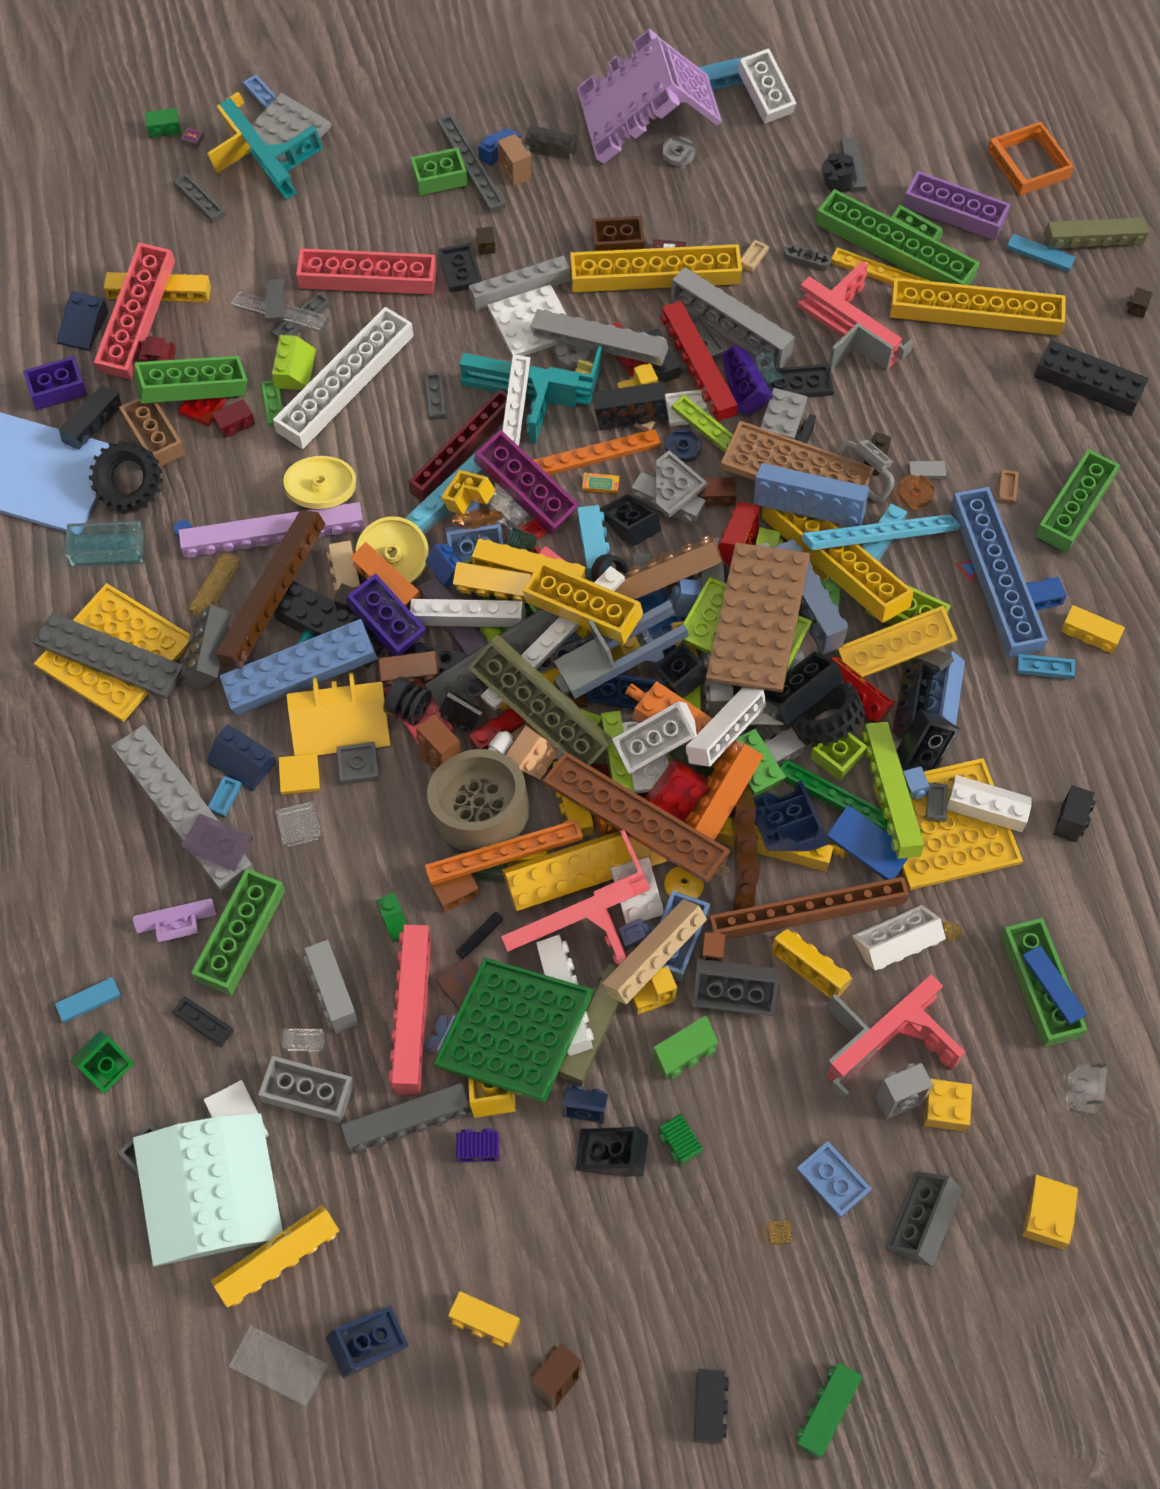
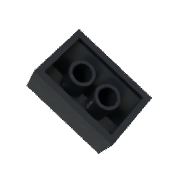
M919 709L896 750L901 768L909 770L921 766L923 772L937 769L959 733L960 728L936 713Z

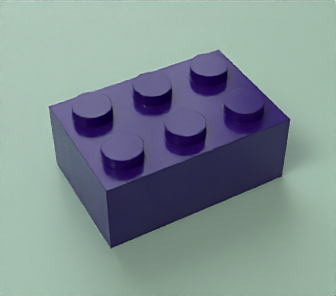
M74 356L23 371L36 410L87 395Z

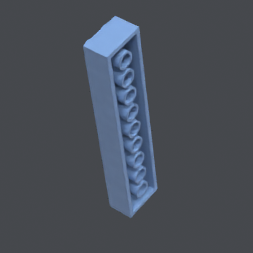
M985 487L954 493L951 508L955 519L961 524L959 528L1007 658L1016 657L1018 654H1031L1043 651L1048 639L990 488Z

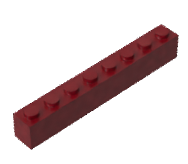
M499 389L408 481L410 494L423 502L504 421L507 393Z

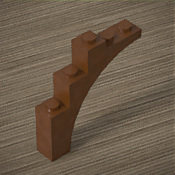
M749 786L745 787L731 811L734 840L733 911L755 906L756 884L759 879L760 865L756 855L758 835L754 825L756 806Z

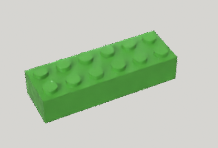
M239 356L134 362L133 379L141 403L245 396L248 381Z
M1088 449L1040 523L1035 537L1068 553L1116 477L1120 465Z
M246 868L191 972L195 982L232 996L285 893L282 882Z
M1039 918L1005 927L1000 937L1043 1048L1082 1038L1087 1031L1083 1018L1068 1025L1022 958L1023 954L1041 946L1071 989L1044 919Z

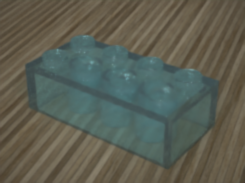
M141 521L67 524L65 557L69 566L143 563L145 531Z

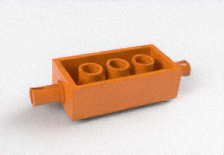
M657 681L646 693L633 683L630 684L625 694L639 702L632 716V719L637 723L645 721L678 701L687 704L695 720L696 734L713 719ZM692 740L686 742L685 744L679 746L676 749L685 754L686 756H688L686 754V746Z

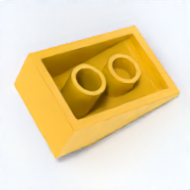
M469 1079V1100L474 1118L516 1112L515 1093Z
M1036 1175L1021 1236L1064 1250L1070 1244L1078 1188Z

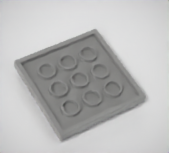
M283 93L251 124L266 145L286 143L312 125L317 129L321 138L332 126L330 121ZM285 153L277 158L278 161L287 160Z

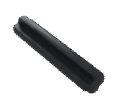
M494 912L456 950L458 957L461 959L467 957L503 921V917L498 912Z

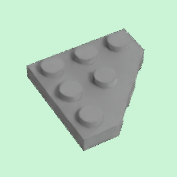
M670 450L656 460V507L669 518L707 487V482Z

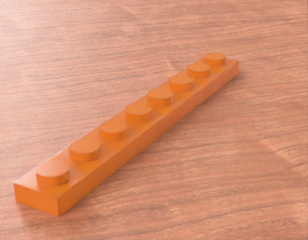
M653 429L533 461L548 475L658 448L661 446V442L656 430Z
M576 819L426 864L425 869L430 885H435L583 840V835Z

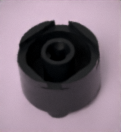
M831 153L822 164L824 183L829 191L832 192L835 189L839 192H845V189H851L855 185L857 173L852 156Z

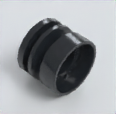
M399 677L388 691L383 710L395 718L401 716V721L408 722V724L415 727L423 719L429 708L432 691L426 688L423 689L420 685L414 686V682Z

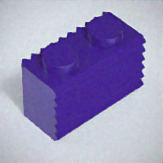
M463 1129L461 1133H456L457 1162L499 1161V1132H495L494 1129H483L482 1132Z

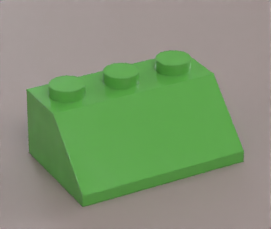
M707 1016L702 1017L653 1047L652 1061L665 1080L670 1077L671 1079L676 1078L682 1073L681 1070L684 1068H692L699 1063V1059L704 1056L708 1058L716 1052L718 1040Z

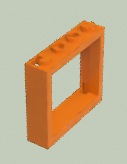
M1042 122L992 138L987 149L1019 196L1069 179L1074 168L1072 162ZM1036 138L1058 169L1026 180L1005 149Z

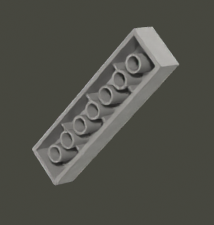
M685 267L672 279L671 303L682 301L690 315L694 317L701 314L710 328L772 368H783L790 361L795 339L791 333L781 329L777 324L770 322L761 314L756 313L750 307L737 301L736 298L726 294L720 288L715 287L709 281Z

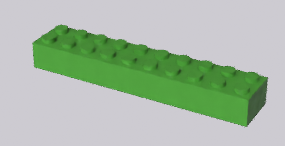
M835 189L817 210L816 225L916 276L932 282L970 285L977 275L980 262Z

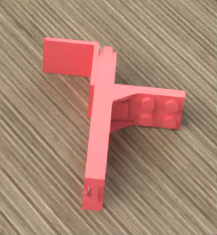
M624 829L621 830V834L638 872L594 891L595 896L501 936L507 952L588 918L606 931L607 935L604 938L608 947H613L615 954L612 956L616 966L618 967L627 958V954L607 909L651 889Z

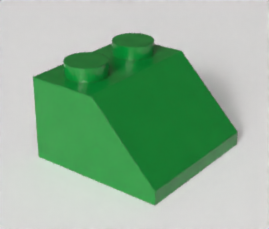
M101 1031L70 1060L103 1094L135 1064L108 1035Z

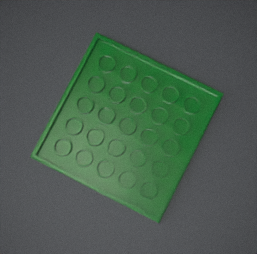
M484 957L435 1058L433 1066L440 1070L545 1103L594 991L591 988Z

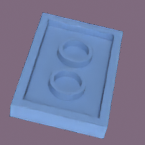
M829 1141L796 1169L839 1218L845 1215L872 1190Z

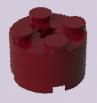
M146 337L144 341H141L138 362L174 360L176 346L172 342L169 344L164 342L165 339L161 337Z

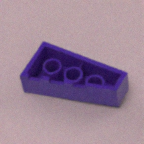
M733 345L722 354L730 392L738 404L737 412L751 416L774 397L748 351Z

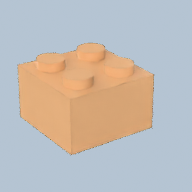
M526 725L506 755L516 762L521 771L541 779L560 751L538 731Z

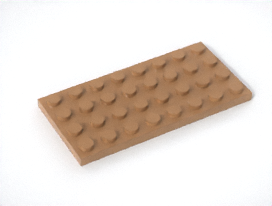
M743 421L739 422L720 465V469L752 480H756L761 463L867 487L874 470L872 466Z
M743 543L735 544L706 681L783 693L810 561V553Z

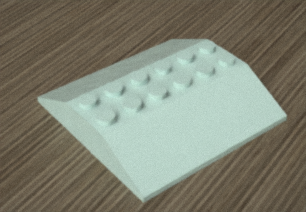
M261 1113L218 1116L176 1124L133 1137L153 1267L265 1244L283 1232Z

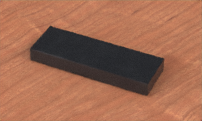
M186 996L172 1012L173 1015L221 1047L234 1032L232 1027Z

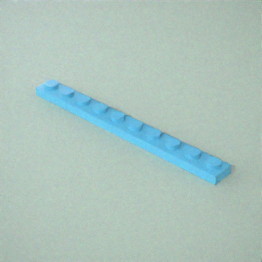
M951 514L807 532L803 533L802 540L811 550L958 531L961 524Z

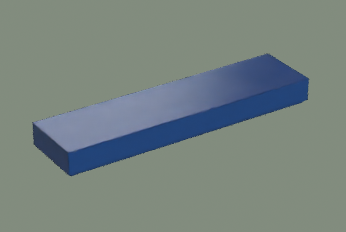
M1038 946L1023 954L1022 958L1067 1024L1071 1025L1084 1018L1087 1012L1042 947Z

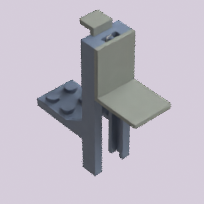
M668 600L642 615L627 639L629 640L636 635H640L642 640L639 642L642 647L615 662L610 650L621 643L606 636H601L593 620L588 621L594 639L554 661L560 673V676L554 678L559 690L567 698H569L567 693L571 692L575 699L645 660L651 661V666L654 672L657 673L653 666L664 658L662 651L689 637L688 630L684 624L655 640L648 633L647 629L675 614L671 602Z

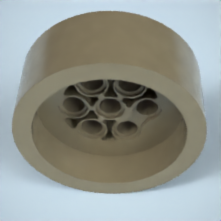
M474 749L458 753L443 762L435 770L428 783L427 800L435 828L445 842L457 849L469 852L516 838L525 827L529 818L530 804L523 773L516 762L503 753L488 749Z

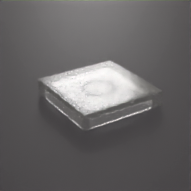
M314 801L275 810L284 847L322 838Z

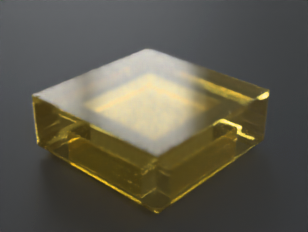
M790 1221L768 1222L770 1245L792 1244Z

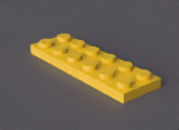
M943 605L846 643L843 647L838 648L842 661L862 677H867L954 643L958 639Z

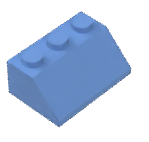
M499 520L445 527L447 544L452 547L462 562L472 557L478 539L490 540L503 545Z

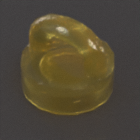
M951 921L943 922L942 926L946 938L943 941L952 942L953 939L960 936L962 930L960 925L953 924Z

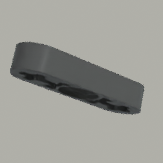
M789 244L784 248L783 256L787 261L820 271H826L830 268L831 257L827 254ZM808 255L812 259L806 260L803 258V256Z

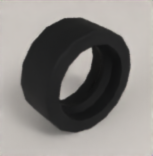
M611 554L599 556L592 565V580L595 582L602 575L603 568L610 561L615 563L618 572L627 573L625 561L619 556Z

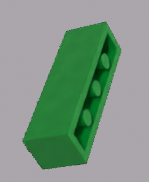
M840 1362L836 1367H830L826 1375L829 1381L826 1387L821 1385L815 1397L819 1399L815 1407L811 1405L805 1416L808 1419L805 1428L800 1426L795 1436V1439L798 1440L796 1447L818 1460L823 1457L863 1377L862 1375Z

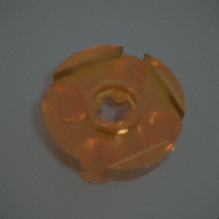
M912 474L904 477L900 482L898 496L904 504L910 506L911 509L917 510L931 503L934 496V484L926 476L920 475L918 477ZM913 489H915V490H918V489H919L920 492H919V493H914V492H913Z

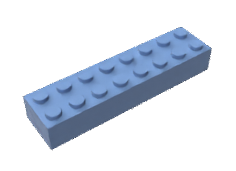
M359 619L249 663L242 668L222 674L220 679L230 708L238 716L283 698L289 693H295L312 686L313 678H317V683H320L375 661L378 658L367 628L363 621Z

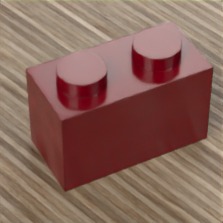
M244 399L212 413L214 424L224 439L255 425L253 413Z

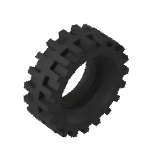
M120 440L117 444L109 443V448L107 449L102 447L100 449L101 455L99 457L94 456L93 459L96 462L95 465H90L89 469L93 470V473L89 475V480L93 482L91 489L96 492L95 496L103 504L115 510L129 513V511L138 512L141 507L147 508L149 501L154 502L156 500L154 495L156 492L160 493L161 491L158 487L159 483H163V479L160 478V473H163V471L158 466L160 462L153 456L151 451L132 441L124 442ZM132 461L137 463L142 470V483L132 493H120L112 483L114 469L122 462Z
M842 681L836 688L832 689L790 724L796 736L805 745L812 743L813 747H817L819 743H822L823 746H827L828 742L834 741V743H837L839 738H847L850 731L855 732L857 730L856 724H861L863 722L861 717L865 716L864 707L856 688L850 682L844 684V681ZM839 709V711L829 717L815 720L823 712Z

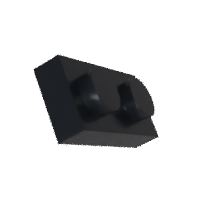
M810 414L808 419L803 421L801 426L803 431L801 434H797V441L808 443L815 426V415Z

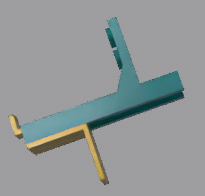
M237 92L217 106L225 126L233 137L208 152L207 155L215 171L219 173L248 153H251L285 200L297 194L295 188L290 183L291 178L287 172L323 149L317 129L312 125L286 143L266 145L238 107L244 104L240 93ZM285 153L287 160L278 161L277 158Z

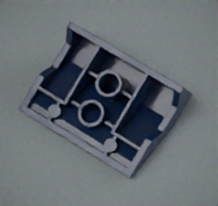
M802 780L798 781L794 792L777 797L768 792L753 798L756 806L755 822L767 851H812L828 845L823 825Z

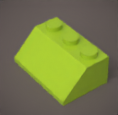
M280 335L272 371L274 388L303 390L311 382L316 349L298 336Z

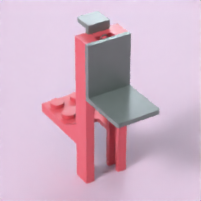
M864 261L855 267L832 290H829L810 276L800 287L806 294L804 299L798 302L797 307L842 337L832 347L829 360L830 370L853 349L886 371L897 361V358L902 361L912 350L914 341L910 339L903 346L901 344V337L849 303L855 294L861 292L865 287L864 282L868 274V264Z
M932 974L871 1029L836 994L831 997L827 1010L854 1036L848 1044L828 1061L824 1074L833 1082L831 1088L843 1101L848 1097L849 1091L842 1084L899 1033L923 1040L926 1048L931 1052L934 1051L944 1066H949L953 1070L959 1064L965 1051L924 1011L937 999L938 996L936 994L943 987Z

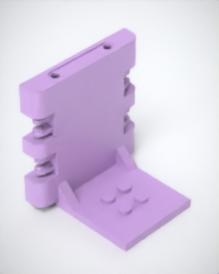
M650 28L633 41L635 50L631 52V58L625 57L623 60L616 55L608 62L610 71L607 72V78L602 76L598 79L592 75L577 87L596 159L603 164L622 150L621 145L625 143V137L630 139L631 137L638 138L647 130L646 126L649 124L650 117L652 120L657 117L662 119L680 103H688L715 125L722 122L707 74L658 37Z

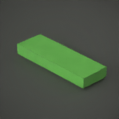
M273 380L261 382L267 424L268 427H273V419L283 410L280 388H274Z

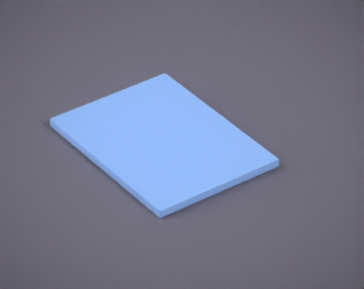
M0 412V513L79 536L98 500L95 496L96 492L91 489L93 482L89 480V475H92L93 470L89 468L90 465H95L96 460L93 459L94 456L99 457L102 453L100 449L102 447L105 449L109 448V443L90 438L78 450L61 441L59 429Z

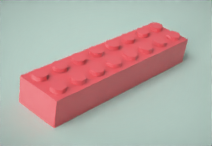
M138 242L94 360L98 372L132 380L134 362H138L141 341L148 337L175 263L171 250Z
M300 248L296 276L300 289L434 295L437 269L436 256L431 254Z
M404 925V932H400L399 938L401 944V951L398 952L400 970H397L396 977L399 990L395 991L397 1009H394L393 1020L396 1029L392 1030V1042H394L395 1049H391L390 1054L393 1070H389V1082H391L390 1087L394 1089L395 1095L420 1096L431 937L429 925Z

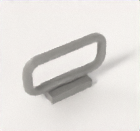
M869 440L860 441L858 444L853 441L843 442L835 454L842 456L847 448H851L887 479V485L879 496L875 495L870 489L868 491V498L878 503L883 502L894 487V477L887 470V468L891 467L893 461Z

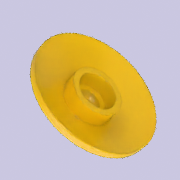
M678 866L670 870L666 875L664 888L669 897L673 890L698 899L703 892L704 882ZM685 879L688 881V883L683 884L681 883V880Z

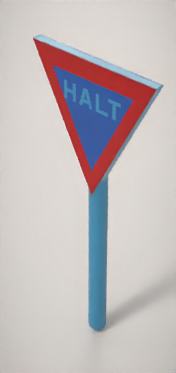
M972 562L954 563L972 582L976 575Z

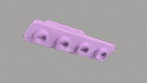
M210 898L133 916V923L137 933L156 930L157 940L161 942L198 933L197 920L216 916V910L213 900Z

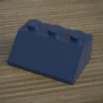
M227 724L215 738L207 758V763L232 779L241 782L243 786L251 791H254L276 764V760L272 751Z

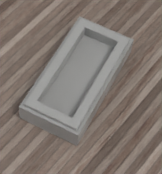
M909 461L910 479H946L945 461Z

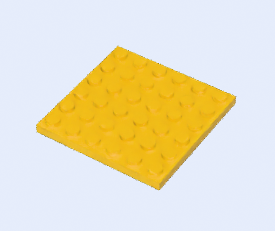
M107 583L73 619L75 622L174 662L180 658L190 644L188 643L189 633ZM47 650L34 663L36 668L121 722H124L149 693Z
M984 758L924 771L928 783L948 785L947 804L955 775L994 786ZM873 783V789H874L876 798H877V800H878V792H879V791H878V788H875V787H874V783ZM927 795L921 799H911L919 829L923 831L924 848L921 857L908 858L902 867L909 890L1022 864L1023 860L1011 829L947 810L945 823L926 821Z

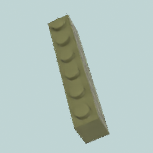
M1144 217L1048 222L1044 231L1048 249L1144 244L1149 234Z
M609 963L607 969H602L599 976L601 982L599 986L594 987L593 999L586 1009L589 1022H586L587 1028H591L594 1040H591L593 1048L569 1056L567 1053L559 1070L560 1078L581 1087L621 1003L611 998L602 984L617 968V966Z

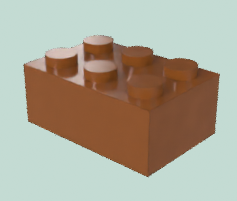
M435 714L416 727L417 746L420 751L419 757L424 763L428 762L432 766L433 772L447 759L461 753L459 739Z

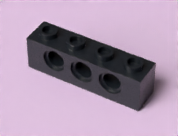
M422 642L414 643L401 654L407 655L409 653L416 654L435 651L438 653L440 673L466 657V653L461 650L429 646ZM389 652L388 657H393V655Z

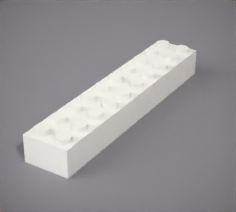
M384 307L273 419L276 433L304 449L413 337L412 323Z

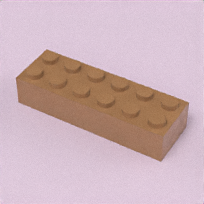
M703 536L698 539L699 542L693 545L691 542L681 546L679 551L674 552V550L664 553V557L657 559V557L646 561V565L641 567L639 564L635 565L625 574L619 572L625 577V581L615 592L631 599H637L722 563V555L714 537Z

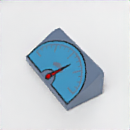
M439 1015L425 1045L424 1052L433 1055L439 1053L456 1017L455 1015Z

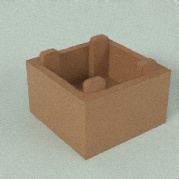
M514 134L498 140L499 165L512 185L515 186L530 180L532 174L531 153L525 149L521 138Z

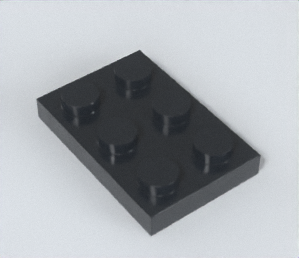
M471 243L438 249L450 292L467 289L469 285L482 281Z

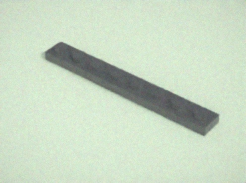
M449 114L437 118V124L452 149L459 148L466 173L489 212L492 213L505 208L504 200L453 115Z

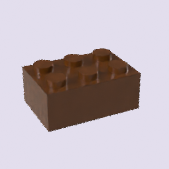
M642 216L592 219L591 233L594 251L645 249Z

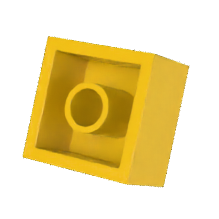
M930 1079L934 1086L925 1100L923 1126L966 1132L970 1126L972 1084Z

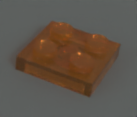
M481 508L465 512L463 515H454L452 519L453 523L460 524L461 527L469 526L470 529H477L481 527V524H496V521L503 519L500 511Z

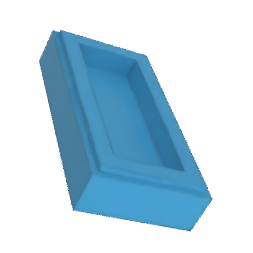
M223 776L208 805L211 812L226 817L242 783Z

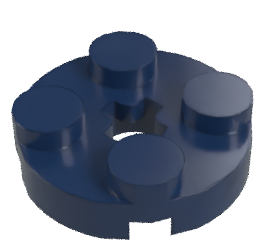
M679 429L674 431L670 437H667L665 449L666 452L670 450L683 462H693L700 453L701 440L693 435L694 432L687 429ZM683 443V444H685V446H688V447H686V448H681V447H679V446H681V444Z

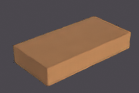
M1001 469L997 502L1015 505L1019 472Z

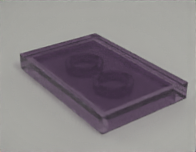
M199 814L180 847L186 852L235 872L252 842L253 836Z

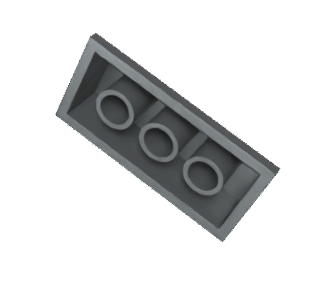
M916 1171L885 1249L913 1263L933 1267L963 1188L949 1176Z

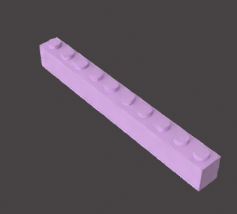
M360 502L337 505L325 509L307 510L319 512L325 522V526L318 538L364 530ZM299 511L179 530L183 557L193 558L200 555H212L219 552H231L238 549H250L251 547L281 543Z

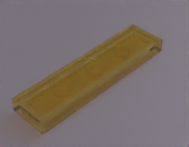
M225 551L223 552L190 605V612L199 615L210 604L214 605L240 564V557Z

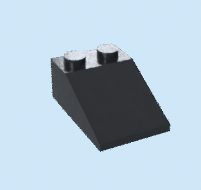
M625 494L600 508V512L604 513L606 522L624 542L632 547L662 531L658 513L629 494Z
M639 1127L581 1129L576 1170L621 1177L644 1176L648 1135Z

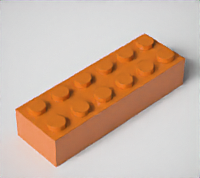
M734 740L724 751L722 757L715 762L711 776L709 775L706 778L709 786L708 790L686 817L684 823L715 840L764 755L750 746Z

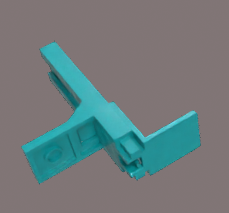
M601 345L598 346L590 375L553 367L544 369L529 366L525 398L532 399L531 415L528 414L526 425H528L527 436H529V443L537 444L548 403L576 408L577 403L591 405L593 392H595L602 368ZM463 353L460 361L462 386L497 392L500 389L507 393L511 362Z

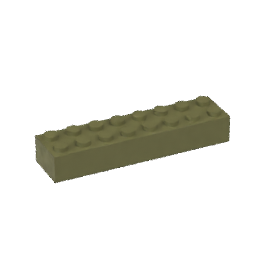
M499 635L494 637L467 667L562 754L567 752L590 766L613 741L604 730Z

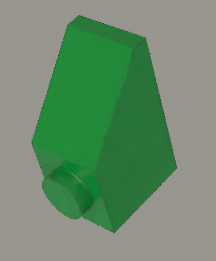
M395 893L377 899L376 903L391 942L394 943L399 941L400 932H404V925H407L397 897Z

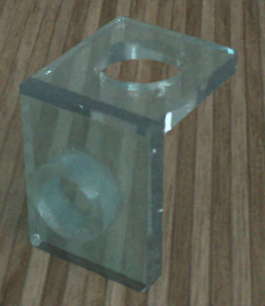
M773 352L756 356L757 368L766 383L782 379V375L774 367ZM769 358V364L765 367L761 366L762 359Z

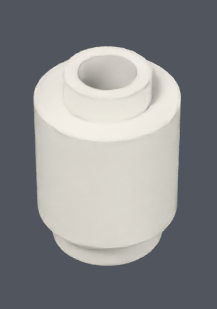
M499 731L489 743L488 750H494L506 755L514 743L513 736L507 731Z

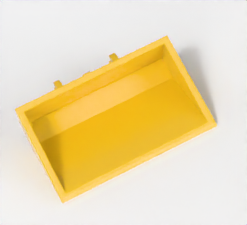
M353 673L349 674L350 686L337 687V682L332 681V688L319 690L317 678H313L314 690L287 694L294 755L337 753L336 747L369 742H375L376 748L390 746L387 713L383 710L385 695L382 682L355 685Z

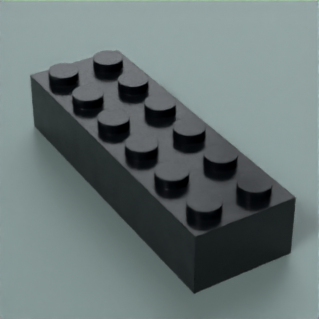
M1050 340L1034 375V378L1132 416L1149 379L1053 340Z
M295 581L291 583L274 612L277 621L302 634L304 631H308L314 637L359 620L353 611ZM367 628L378 657L385 646ZM374 661L367 663L363 666L370 668Z

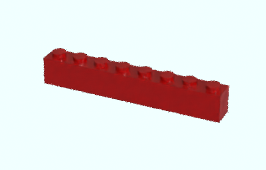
M682 301L663 306L660 320L663 325H666L668 336L674 340L675 349L679 350L682 362L686 363L689 375L693 376L696 388L700 389L703 401L707 402L711 416H714L717 422L736 416L738 404Z

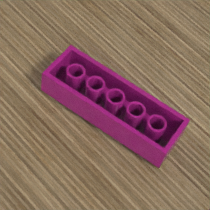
M501 429L476 452L473 461L532 518L536 519L550 535L579 506L566 491Z

